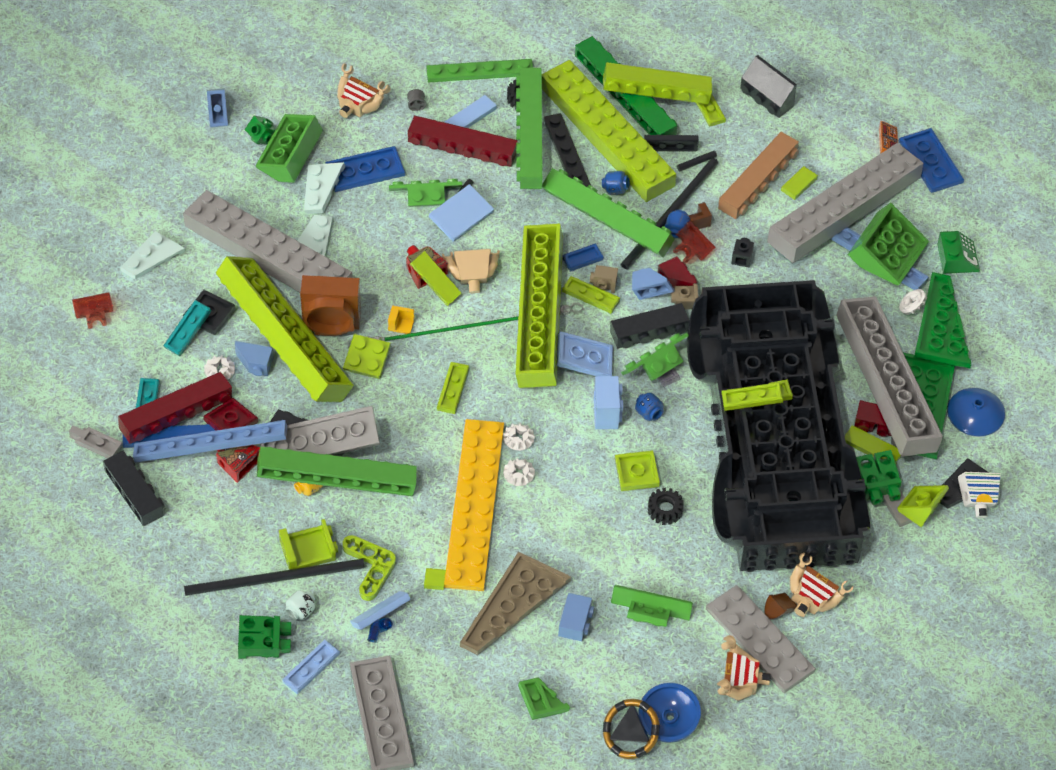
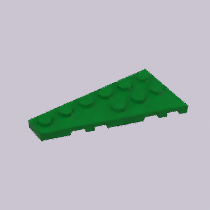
M935 272L931 274L914 357L971 369L972 363L968 356L969 350L965 343V334L960 314H958L957 301H955L950 275Z
M903 352L942 434L955 365L914 357V354ZM938 451L934 453L917 454V456L937 460Z

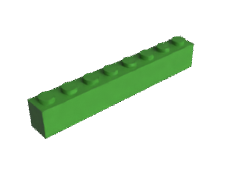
M520 68V75H516V86H520V88H516V99H520V102H516V113H520V115H516V126H520V129H516V140H520V143H516V154H520V157H516V168H520V171H516V182H520V189H542V68Z
M554 168L550 170L542 183V188L546 192L664 258L675 240L671 235L672 231L664 226L661 228L657 227V223L650 218L646 220L641 218L642 215L635 210L630 212L626 209L627 206L619 201L614 203L607 194H598V190L591 185L587 187L582 185L583 182L576 177L571 179L564 170L559 169L557 171Z
M260 447L258 455L257 477L405 496H413L416 487L417 466L372 461L369 459L273 447Z

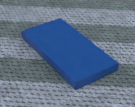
M932 128L899 138L901 146L924 163L921 178L931 193L964 183V178Z
M395 146L325 162V164L344 162L345 168L338 177L337 185L334 186L335 192L405 176V170Z

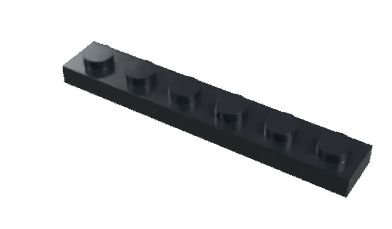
M562 114L544 116V123L562 167L569 174L568 177L580 179L583 182L582 185L586 187L591 185Z

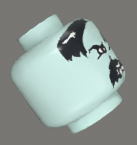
M298 590L287 599L285 611L293 620H304L315 610V598L308 591Z

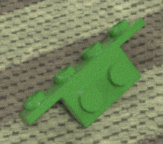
M447 179V182L429 180V183H422L417 180L411 181V184H403L402 181H397L389 185V191L407 190L408 207L442 205L445 202L444 188L462 187V181L458 182V179Z
M677 333L669 338V343L665 344V342H662L654 347L656 351L653 353L648 351L641 355V360L637 363L633 360L626 364V369L621 372L622 375L628 374L642 365L650 380L653 381L684 362L674 345L688 337V333L683 335Z
M614 585L611 599L612 604L629 607L627 618L637 622L642 621L664 627L667 626L669 617L689 621L693 605L691 601L620 585Z

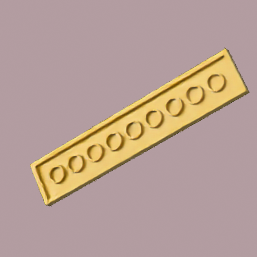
M465 420L444 588L484 591L504 422Z

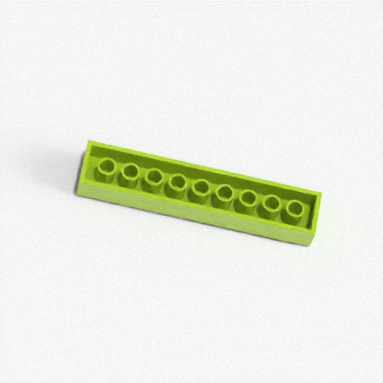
M571 60L542 74V90L616 171H623L629 176L630 186L645 202L675 187L677 173Z
M560 223L525 225L523 228L515 371L519 388L557 386V343L560 325L563 233Z
M226 256L216 271L220 282L227 287L231 296L238 301L240 307L249 315L250 320L260 329V333L267 338L270 346L277 351L281 360L288 365L290 371L299 379L300 384L310 393L311 398L316 402H342L354 386L268 276L253 258Z

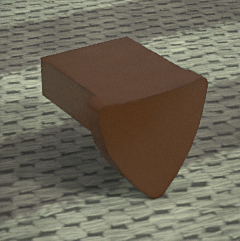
M785 592L775 595L771 594L766 600L765 615L769 619L778 618L784 614L794 612L797 604Z

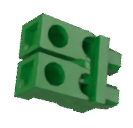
M892 451L874 453V457L872 454L857 456L861 478L865 480L866 489L864 492L866 499L869 498L872 505L881 504L883 502V495H888L892 502L900 500L902 482Z
M239 615L238 659H247V656L279 658V653H290L291 639H280V635H291V622L280 621V616H274L273 618L270 616Z

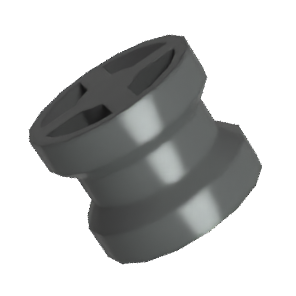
M413 89L408 92L407 100L409 101L408 108L410 110L420 111L426 107L425 93L422 90Z

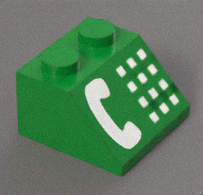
M959 231L940 232L937 247L943 274L980 272L974 241Z

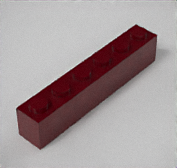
M414 115L408 129V142L414 145L427 146L431 149L443 150L450 154L455 153L467 158L472 157L483 162H492L500 166L512 167L516 156V143H518V140L416 115Z
M220 371L119 415V429L129 444L140 441L149 435L156 434L165 428L174 426L183 420L193 418L199 413L209 411L213 407L232 399V386Z

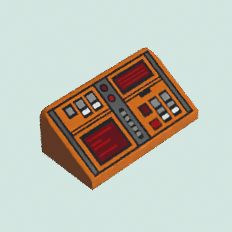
M880 121L879 125L880 154L898 143L897 127L884 121Z

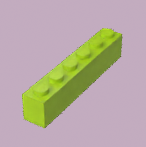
M606 62L603 74V90L709 104L712 94V77Z

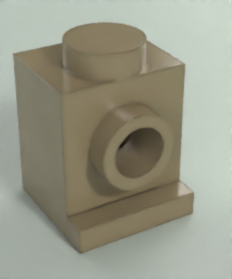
M596 265L595 272H591L590 283H593V286L602 290L608 289L611 290V293H615L618 268Z
M693 284V286H675L674 292L671 293V303H674V305L682 303L684 309H692L695 299L698 297L697 284Z

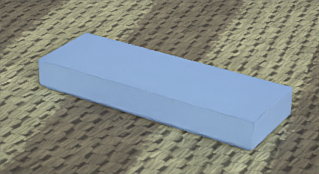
M484 95L446 120L445 123L469 128L496 110L497 105Z
M399 591L350 622L354 628L362 630L410 601L408 593Z
M324 640L282 679L283 683L296 694H299L340 655V651Z

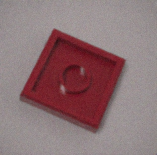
M234 398L203 416L204 421L216 431L258 423V417Z

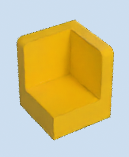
M392 305L388 318V331L404 334L411 333L415 320L414 309Z

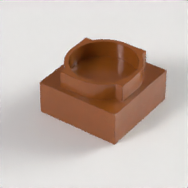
M302 275L300 292L302 321L309 329L315 332V335L337 336L354 331V329L359 330L361 318L360 278Z

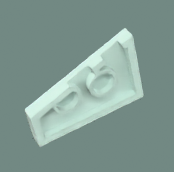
M344 162L308 165L304 204L305 214L324 213L332 196L331 192L339 181L340 173L345 168Z
M314 215L297 241L326 256L333 217Z
M155 231L120 268L122 272L136 280L155 269L159 264L166 263L175 255L184 253L185 248Z

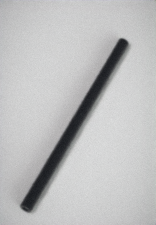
M711 158L659 218L656 222L657 227H665L668 215L683 206L718 165L717 159ZM637 244L621 262V267L628 270L646 248Z
M362 558L184 586L185 596L362 569L365 566Z

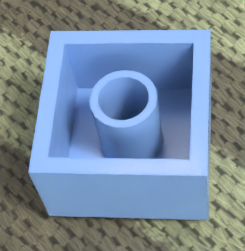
M595 376V429H618L619 422H622L623 400L621 395L623 388L622 384H619L618 376Z

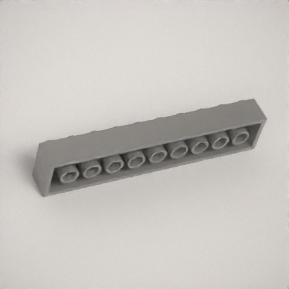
M896 143L770 226L767 242L792 263H795L920 179L924 163L900 144Z
M205 190L183 212L185 227L237 257L253 258L266 274L298 292H301L302 275L353 278L352 271L208 190Z
M877 297L841 300L836 316L900 455L909 456L937 452L943 436Z

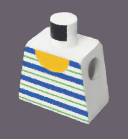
M964 472L959 475L958 481L964 506L975 507L976 518L988 517L987 508L993 507L998 502L1000 473Z

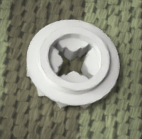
M916 289L906 294L899 306L901 312L906 315L915 314L917 310H920L921 306L925 305L926 293L921 289Z
M214 355L204 365L205 374L209 377L218 373L217 367L222 363V368L219 372L221 371L228 380L235 372L234 362L231 361L230 357L226 358L223 355L216 357Z
M521 422L518 425L512 423L511 427L505 430L504 442L513 450H525L533 444L534 432L528 425H522ZM516 432L522 435V440L516 437Z
M517 457L516 460H509V463L504 467L503 474L506 481L510 484L524 486L533 480L535 469L532 463L527 462L526 459L519 460ZM516 469H523V474L519 472L516 473Z

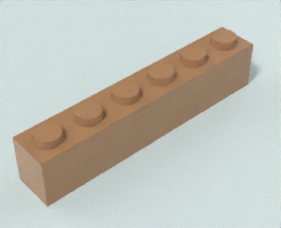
M780 132L719 198L718 209L734 219L744 215L748 206L756 202L758 195L761 192L764 193L769 183L777 179L779 172L787 168L789 161L797 157L799 141Z

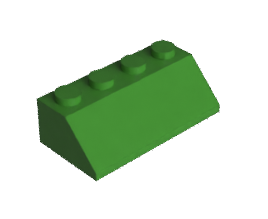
M284 114L255 165L256 168L278 182L294 183L323 131L316 116Z

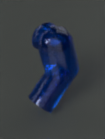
M381 618L373 622L367 641L377 643L379 633L392 628V620L390 618Z

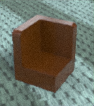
M699 203L697 213L688 215L690 217V232L711 226L712 215L706 203Z

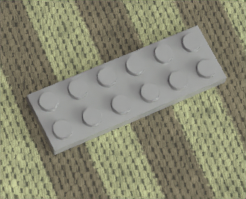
M372 406L287 425L286 440L260 443L261 447L330 455L380 445Z
M735 585L706 605V610L729 635L735 638L738 645L749 655L760 661L759 667L763 672L771 673L770 679L783 693H786L815 672L816 668L738 585Z
M390 655L350 662L371 770H399L414 767Z

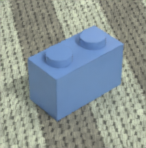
M568 593L559 624V637L582 642L583 636L588 635L590 623H587L588 618L593 617L595 608L591 606L592 598Z

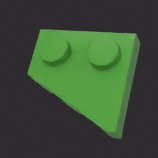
M539 677L519 681L518 687L532 720L569 711L570 706L567 703L563 704L556 697L557 694L548 688Z

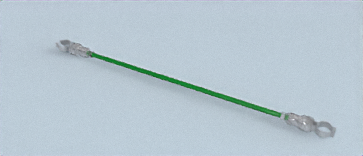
M573 303L571 306L561 305L560 315L567 316L571 312L579 314L582 310L585 311V308L580 303ZM578 305L582 307V309L579 311H574L572 307ZM519 316L391 337H366L390 341L518 320ZM350 339L349 342L347 341L348 349L350 347L352 339Z

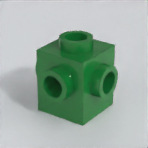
M254 115L244 130L251 136V140L254 143L267 145L276 128L271 120Z

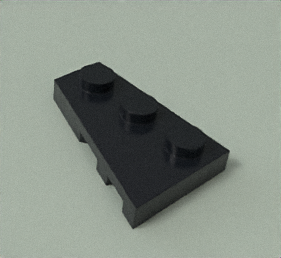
M967 458L942 484L948 485L949 489L940 504L949 509L963 501L958 481L959 475L964 472H989Z

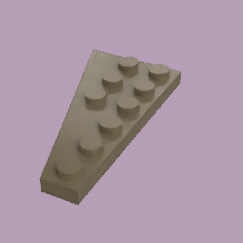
M518 551L460 641V647L479 655L571 581V576Z

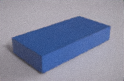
M595 243L564 254L562 259L571 272L602 261L604 256Z

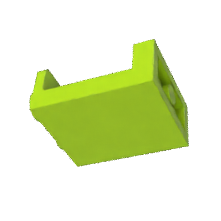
M325 519L321 520L320 526L288 534L286 528L278 530L280 544L289 570L336 561L338 546L336 541L332 542L331 525L326 524Z

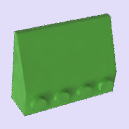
M889 203L876 213L847 255L860 268L898 286L929 240L892 203Z

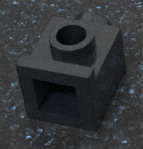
M748 238L736 239L731 264L749 268L754 242H751Z

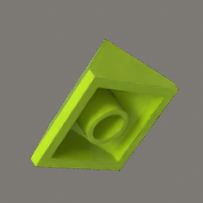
M948 485L914 486L897 507V510L922 527L940 504L949 487Z

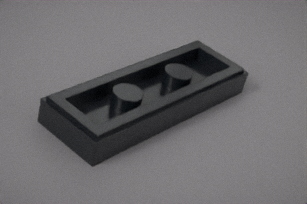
M644 135V139L655 151H698V135Z

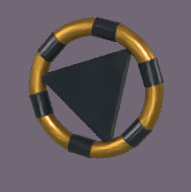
M626 699L618 702L608 711L603 722V737L607 747L615 755L624 759H637L648 754L655 746L660 733V722L655 710L648 703L639 699ZM629 707L611 735V722L614 716L619 711ZM635 707L642 709L651 719L650 739ZM613 740L647 742V744L635 751L629 752L618 747Z

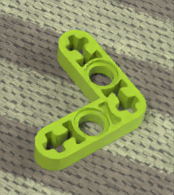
M346 536L342 541L343 551L357 559L363 558L364 562L372 565L359 587L360 597L365 601H371L377 597L396 564L395 554L357 536ZM355 543V546L348 547V544ZM369 549L375 552L372 556L364 555V551ZM387 558H390V561H387L386 563L383 562V559L386 560ZM379 572L383 574V577L381 579H374L372 575ZM370 583H372V592L366 594L365 590H368L371 586Z

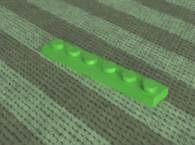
M532 59L426 65L428 83L509 78L520 75V68H533Z

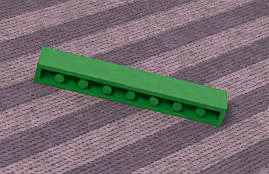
M593 36L575 45V57L602 85L606 62L620 64L613 58L610 52L603 48L601 42L597 41ZM608 91L649 135L677 134L676 121L666 114V111L655 102L653 97Z

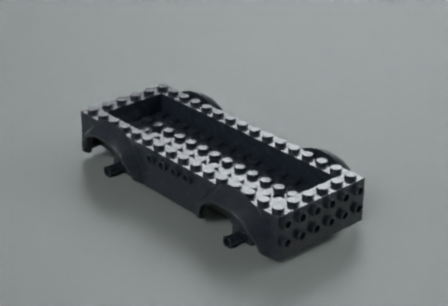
M815 280L702 287V293L695 299L688 325L689 336L687 337L688 362L693 376L701 382L709 384L711 387L713 399L711 414L712 416L715 415L716 418L713 423L714 431H718L716 445L721 450L719 452V463L712 491L713 524L718 538L725 544L736 548L740 571L793 569L800 563L799 556L801 553H805L802 558L803 562H807L809 557H812V562L809 565H805V567L833 566L836 564L852 565L859 562L863 539L871 533L870 517L864 492L866 489L865 480L861 478L854 448L846 444L834 383L833 375L841 370L834 335V319L830 317L825 293L816 286ZM788 380L793 395L791 400H786L782 403L724 411L723 390Z

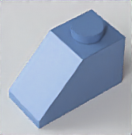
M225 88L207 90L210 127L228 126Z
M651 268L632 272V290L639 300L674 292V288L668 279Z
M235 341V353L247 371L255 376H268L273 361V348Z

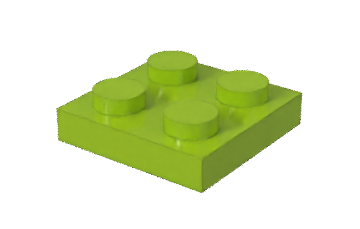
M354 334L343 370L380 379L391 347L390 342Z
M653 450L615 455L614 460L621 491L660 486Z

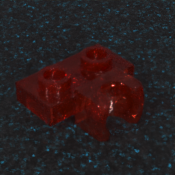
M689 221L676 234L682 242L673 252L676 254L681 250L684 251L686 257L683 259V262L687 263L694 255L702 261L716 247Z
M109 292L72 300L76 319L86 317L88 329L93 328L92 323L96 320L100 321L102 326L107 325L105 313L113 312Z

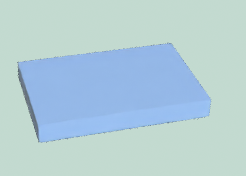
M469 184L429 213V218L454 242L492 214L494 208Z
M559 332L557 366L593 376H612L613 345Z

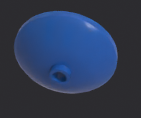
M966 388L960 390L952 396L948 404L947 413L951 423L955 428L967 435L978 437L991 435L1000 429L1005 419L1003 403L995 394L985 389Z
M677 683L659 684L651 688L642 698V701L652 706L659 718V741L677 742L683 740L695 731L700 722L701 708L698 698L690 689ZM639 708L641 722L646 733L651 736V719L646 712ZM668 716L674 717L672 720L667 719Z

